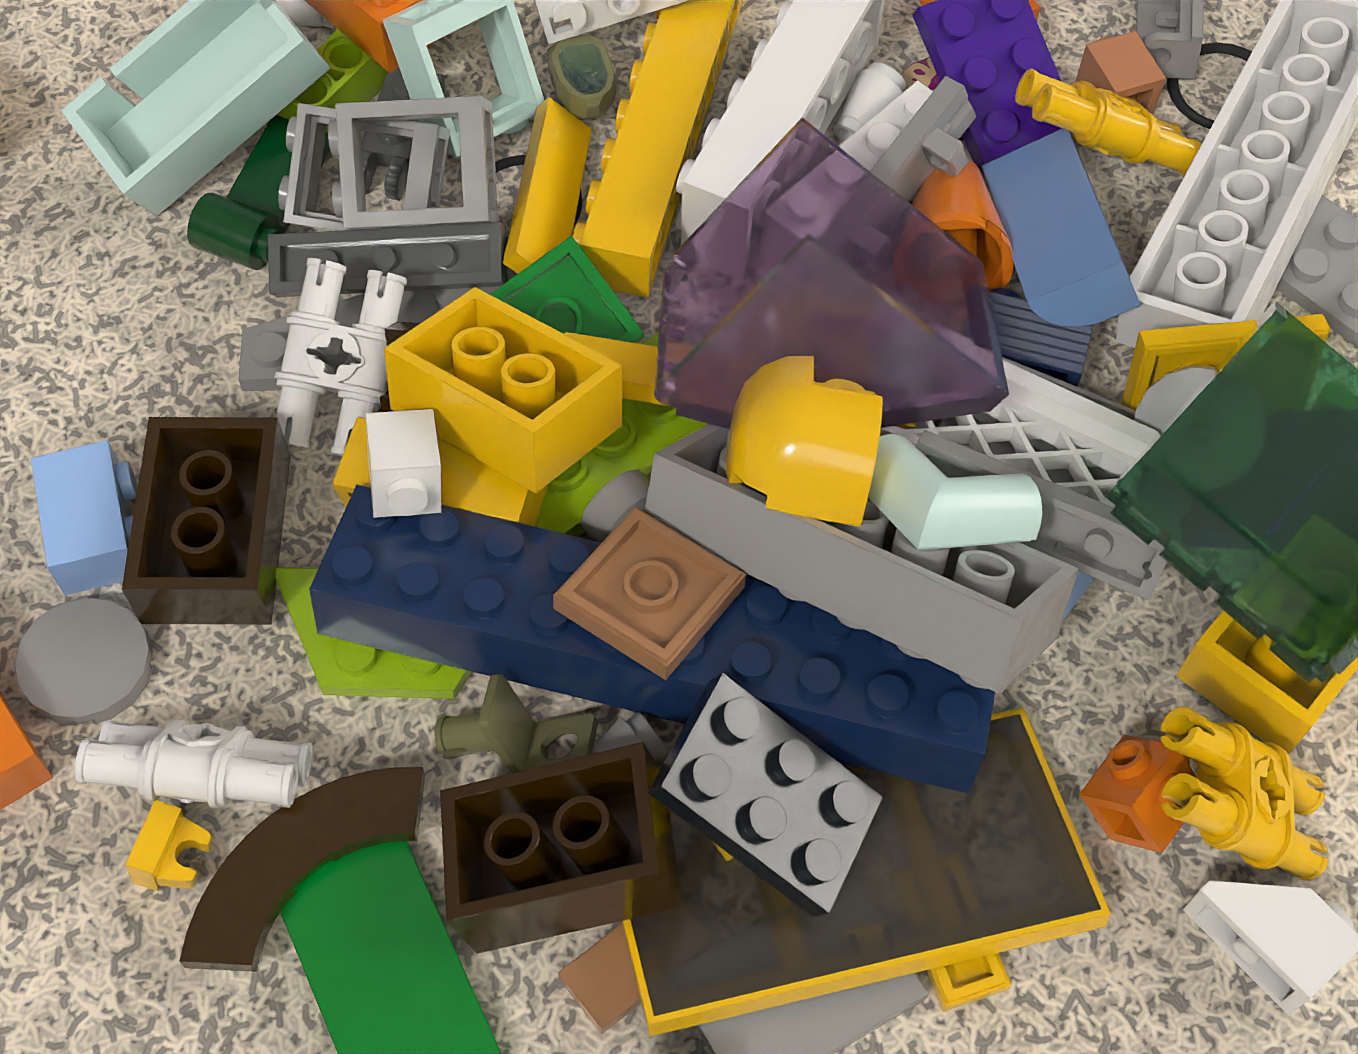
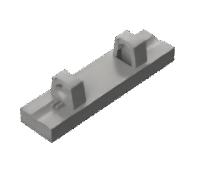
M947 76L944 77L829 221L830 224L799 259L815 285L834 297L863 259L884 269L893 258L895 249L889 241L890 237L884 232L919 190L924 181L935 168L948 175L957 177L969 162V157L966 156L963 150L964 145L958 139L974 121L976 114L968 101V94L964 85Z

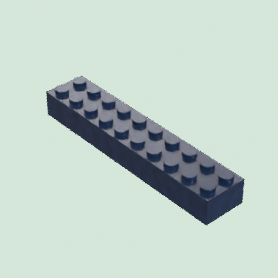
M356 484L309 588L317 634L487 676L502 673L508 681L633 712H640L686 724L708 682L724 673L837 762L970 794L985 755L995 691L972 686L962 680L959 674L930 660L909 656L903 653L896 644L864 629L848 627L841 623L835 615L808 602L787 598L779 592L778 588L753 578L746 577L745 588L667 680H664L553 609V595L598 548L601 542L441 505V513L374 518L371 488Z

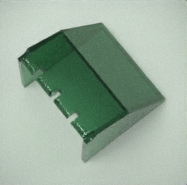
M1274 301L1146 446L1105 497L1115 505L1110 512L1111 515L1146 545H1149L1154 539L1160 543L1163 549L1158 555L1201 592H1204L1209 586L1218 594L1213 602L1257 640L1265 634L1273 641L1268 649L1301 678L1309 683L1316 677L1323 683L1335 672L1340 675L1358 657V368L1278 302Z

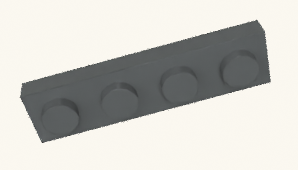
M501 222L269 234V294L275 297L301 296L307 271V258L321 259V264L326 265V261H332L347 267L346 274L343 276L340 294L365 293L368 270L382 271V276L387 277L388 273H392L406 278L407 283L403 291L502 286L507 282V266L503 264L506 249V226Z

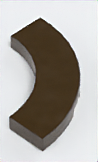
M393 767L342 777L295 798L290 808L281 807L263 820L227 856L204 891L186 932L179 960L183 967L190 969L257 972L263 946L277 916L295 894V887L311 872L330 859L336 861L345 855L363 848L398 841H418L425 783L423 767Z

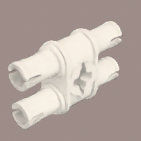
M307 258V271L298 312L293 311L291 316L287 317L286 324L290 326L282 367L280 372H275L274 377L277 379L276 385L282 387L276 417H278L287 445L290 446L292 444L295 447L309 449V439L318 396H325L326 391L338 393L337 397L343 399L334 445L331 447L330 453L343 456L356 418H366V413L378 412L379 407H381L380 396L386 394L388 390L384 354L387 341L384 329L397 322L407 279L392 273H388L387 277L382 276V271L368 270V281L359 324H352V328L341 326L340 322L334 319L343 276L346 274L347 267L332 261H326V265L321 264V259ZM342 346L343 350L352 358L358 360L360 364L351 363L350 366L339 365L335 374V370L317 357H326L328 354L338 355Z
M108 719L102 726L99 741L94 738H85V740L81 741L75 761V778L81 784H87L88 782L138 788L140 796H144L149 801L158 800L162 796L178 799L183 803L208 802L210 808H219L222 805H228L230 799L277 804L290 808L294 802L297 786L305 787L308 783L312 766L313 746L312 743L308 742L302 744L253 738L252 731L247 730L244 726H236L233 730H226L209 723L187 725L184 719H175L173 722H167L165 727L122 723Z

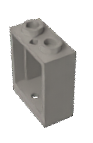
M483 96L335 104L336 120H330L328 139L333 157H339L340 181H335L333 184L332 199L337 218H343V228L360 230L498 222L492 102ZM458 117L464 207L366 211L360 122Z
M298 103L297 117L292 116L288 122L286 147L289 152H292L290 173L283 176L278 195L279 208L285 211L283 220L285 223L335 231L351 230L343 228V218L315 212L326 126H329L330 120H336V109ZM412 120L360 122L361 132L412 139L403 210L439 208L450 130L438 124Z

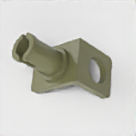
M500 673L490 676L481 712L458 716L447 715L437 720L435 725V742L438 751L444 752L442 757L448 760L459 756L494 751L501 758L510 773H515L592 754L598 721L593 714H583L534 722L504 675ZM565 734L577 736L575 747L570 753L555 760L545 758V751L554 739Z

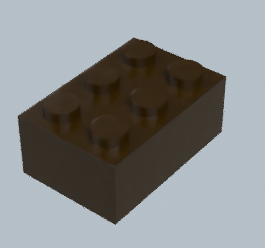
M278 417L148 418L122 583V591L141 624L272 625L277 582L275 573L276 567L279 564L291 458Z
M639 742L440 790L446 922L477 954L682 907L670 809L648 794L660 769L645 744Z

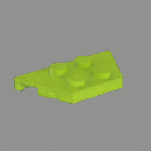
M276 567V581L323 695L455 699L471 675V671L317 634L309 588L318 568Z

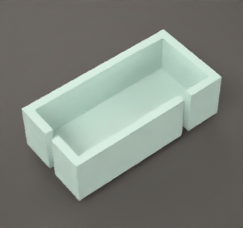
M189 0L110 68V71L118 80L143 99L139 104L135 105L102 77H99L63 108L61 112L121 192L157 217L327 72L330 66L276 0Z

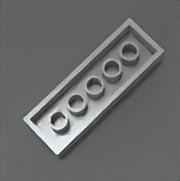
M728 415L717 419L654 454L645 513L744 573L778 588L779 592L785 597L796 601H805L835 615L841 623L848 627L864 629L896 644L903 653L909 656L930 660L959 674L962 680L972 686L990 689L1001 694L1058 637L1079 570L1075 566L1020 542L917 550L869 498L867 499L861 527L796 516L765 508L768 495L746 485L744 482L729 483L725 467L728 438L732 423V417Z

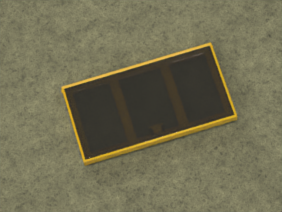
M1018 707L992 713L985 755L970 794L840 763L883 798L830 912L818 917H812L735 858L726 861L710 839L670 810L682 907L621 921L649 1037L1107 927L1111 915L1024 708Z

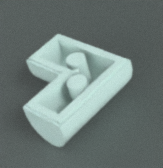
M891 433L879 438L868 498L917 550L1026 542L1037 539L1043 512L1042 500L1038 487L1031 477L1019 473L948 478L903 435Z

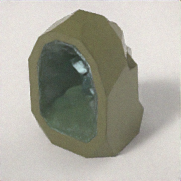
M585 34L556 42L547 49L551 82L555 88L560 105L566 107L579 120L591 119L593 121L605 115L614 103L616 84L615 73L602 38Z

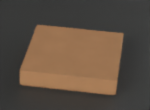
M635 507L553 595V609L659 677L667 680L745 588L747 574Z

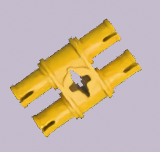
M1030 68L1023 74L1016 89V103L1031 107L1032 117L1035 120L1044 121L1068 130L1071 137L1080 145L1092 147L1107 155L1119 156L1125 162L1131 164H1141L1148 160L1175 170L1185 176L1202 145L1196 139L1181 136L1180 126L1156 118L1135 100L1120 96L1110 90L1096 88L1086 81H1075L1069 85L1040 74Z
M1186 706L1171 710L1164 718L1160 730L1179 738L1180 741L1165 735L1161 736V742L1166 748L1197 762V778L1187 773H1180L1173 776L1165 784L1161 797L1181 806L1180 808L1170 802L1162 803L1161 806L1165 814L1175 820H1180L1196 827L1206 844L1218 850H1232L1240 854L1246 863L1255 868L1271 869L1278 866L1303 881H1311L1318 878L1325 871L1329 859L1312 852L1310 849L1319 853H1326L1328 848L1323 841L1313 836L1305 835L1295 829L1294 813L1309 815L1321 806L1325 793L1319 792L1307 785L1309 784L1317 789L1323 788L1325 786L1321 778L1294 766L1284 748L1272 742L1256 740L1245 727L1235 722L1215 724Z

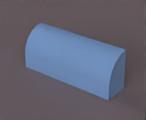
M1060 129L982 165L995 208L1012 246V259L1027 303L1034 313L1052 324L1066 327H1082L1103 322L1141 305L1087 171L1068 130Z

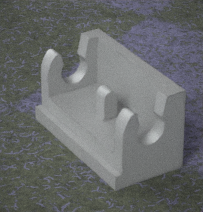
M1137 0L1136 32L1166 78L1195 79L1203 41L1204 0Z

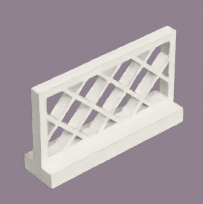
M931 328L923 337L917 357L884 393L880 436L891 433L903 435L914 446H916L924 430H927L956 443L969 444L973 450L1048 481L1051 480L1045 470L1068 469L1075 482L1056 484L1116 509H1119L1128 493H1133L1139 484L1161 434L1152 428L935 328ZM916 388L930 390L931 397L920 398ZM953 414L959 426L935 427L930 416ZM912 417L917 429H902L885 420L887 418ZM974 418L986 424L977 425ZM1010 441L1016 454L993 455L987 443ZM1032 446L1045 452H1035ZM1091 474L1104 480H1094Z

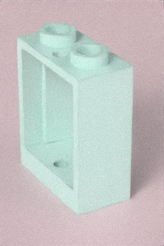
M422 0L383 19L410 99L444 98L426 45L478 20L502 93L490 100L492 102L494 137L499 134L515 133L527 127L529 124L528 119L535 116L536 108L545 101L513 0ZM451 117L418 119V122L438 124L450 130L447 154L452 155L454 158H461L458 117L453 120Z

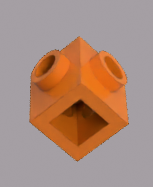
M1123 735L1079 795L1107 837L1111 840L1163 853L1184 822L1175 820L1165 814L1161 806L1162 803L1170 802L1180 808L1181 806L1169 799L1162 798V790L1165 784L1177 774L1187 773L1195 778L1197 777L1190 767L1189 757L1166 748L1161 739L1150 740Z

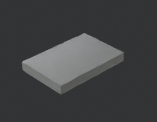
M852 873L846 876L829 913L812 917L798 905L793 906L810 964L848 955L844 934L859 931L863 928L885 925ZM792 909L785 910L768 920V922L793 916ZM762 923L670 975V982L677 995L780 971L767 923ZM887 929L888 935H889V937H890V939H891V941H892V943H893V949H894V944H895L896 942H895L894 938L892 937V935L890 934V932H889L888 929ZM887 934L882 935L884 945H888L887 951H891L892 946ZM848 943L850 954H853L852 960L858 959L859 956L855 943ZM916 973L696 1025V1028L711 1054H835L925 1001L929 994Z

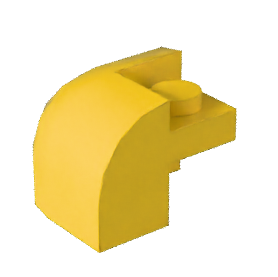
M786 356L763 365L744 383L734 407L725 467L729 483L744 482L746 485L768 495L765 508L796 516L861 527L876 462L882 420L883 396L875 395V392L867 391L861 385L845 379H830L825 383L814 381V356Z

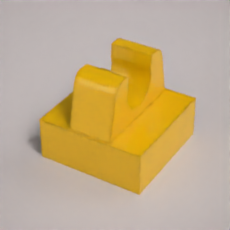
M155 800L125 864L131 882L159 891L160 886L183 889L195 887L199 879L197 871L178 864L177 857L187 848H197L200 851L210 853L213 846L211 834L185 818L182 808Z

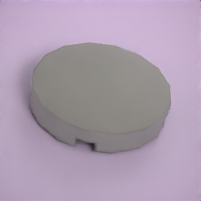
M83 597L60 603L38 617L21 638L14 662L18 686L39 714L58 724L77 726L74 722L83 723L92 720L96 724L107 721L133 705L149 683L152 670L150 664L152 657L150 637L130 609L110 599Z

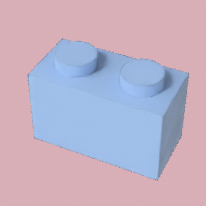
M108 440L31 458L47 568L64 596L123 582L133 520L128 500L135 499L137 495V483L130 462L119 463Z

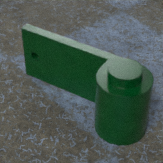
M278 115L270 119L226 197L215 193H206L197 201L187 226V238L193 248L253 270H261L267 262L269 263L268 235L285 234L291 224L283 222L285 211L279 208L278 203L281 180L284 175H289L292 152H289L286 147V131L289 119ZM327 132L325 133L321 167L331 151Z

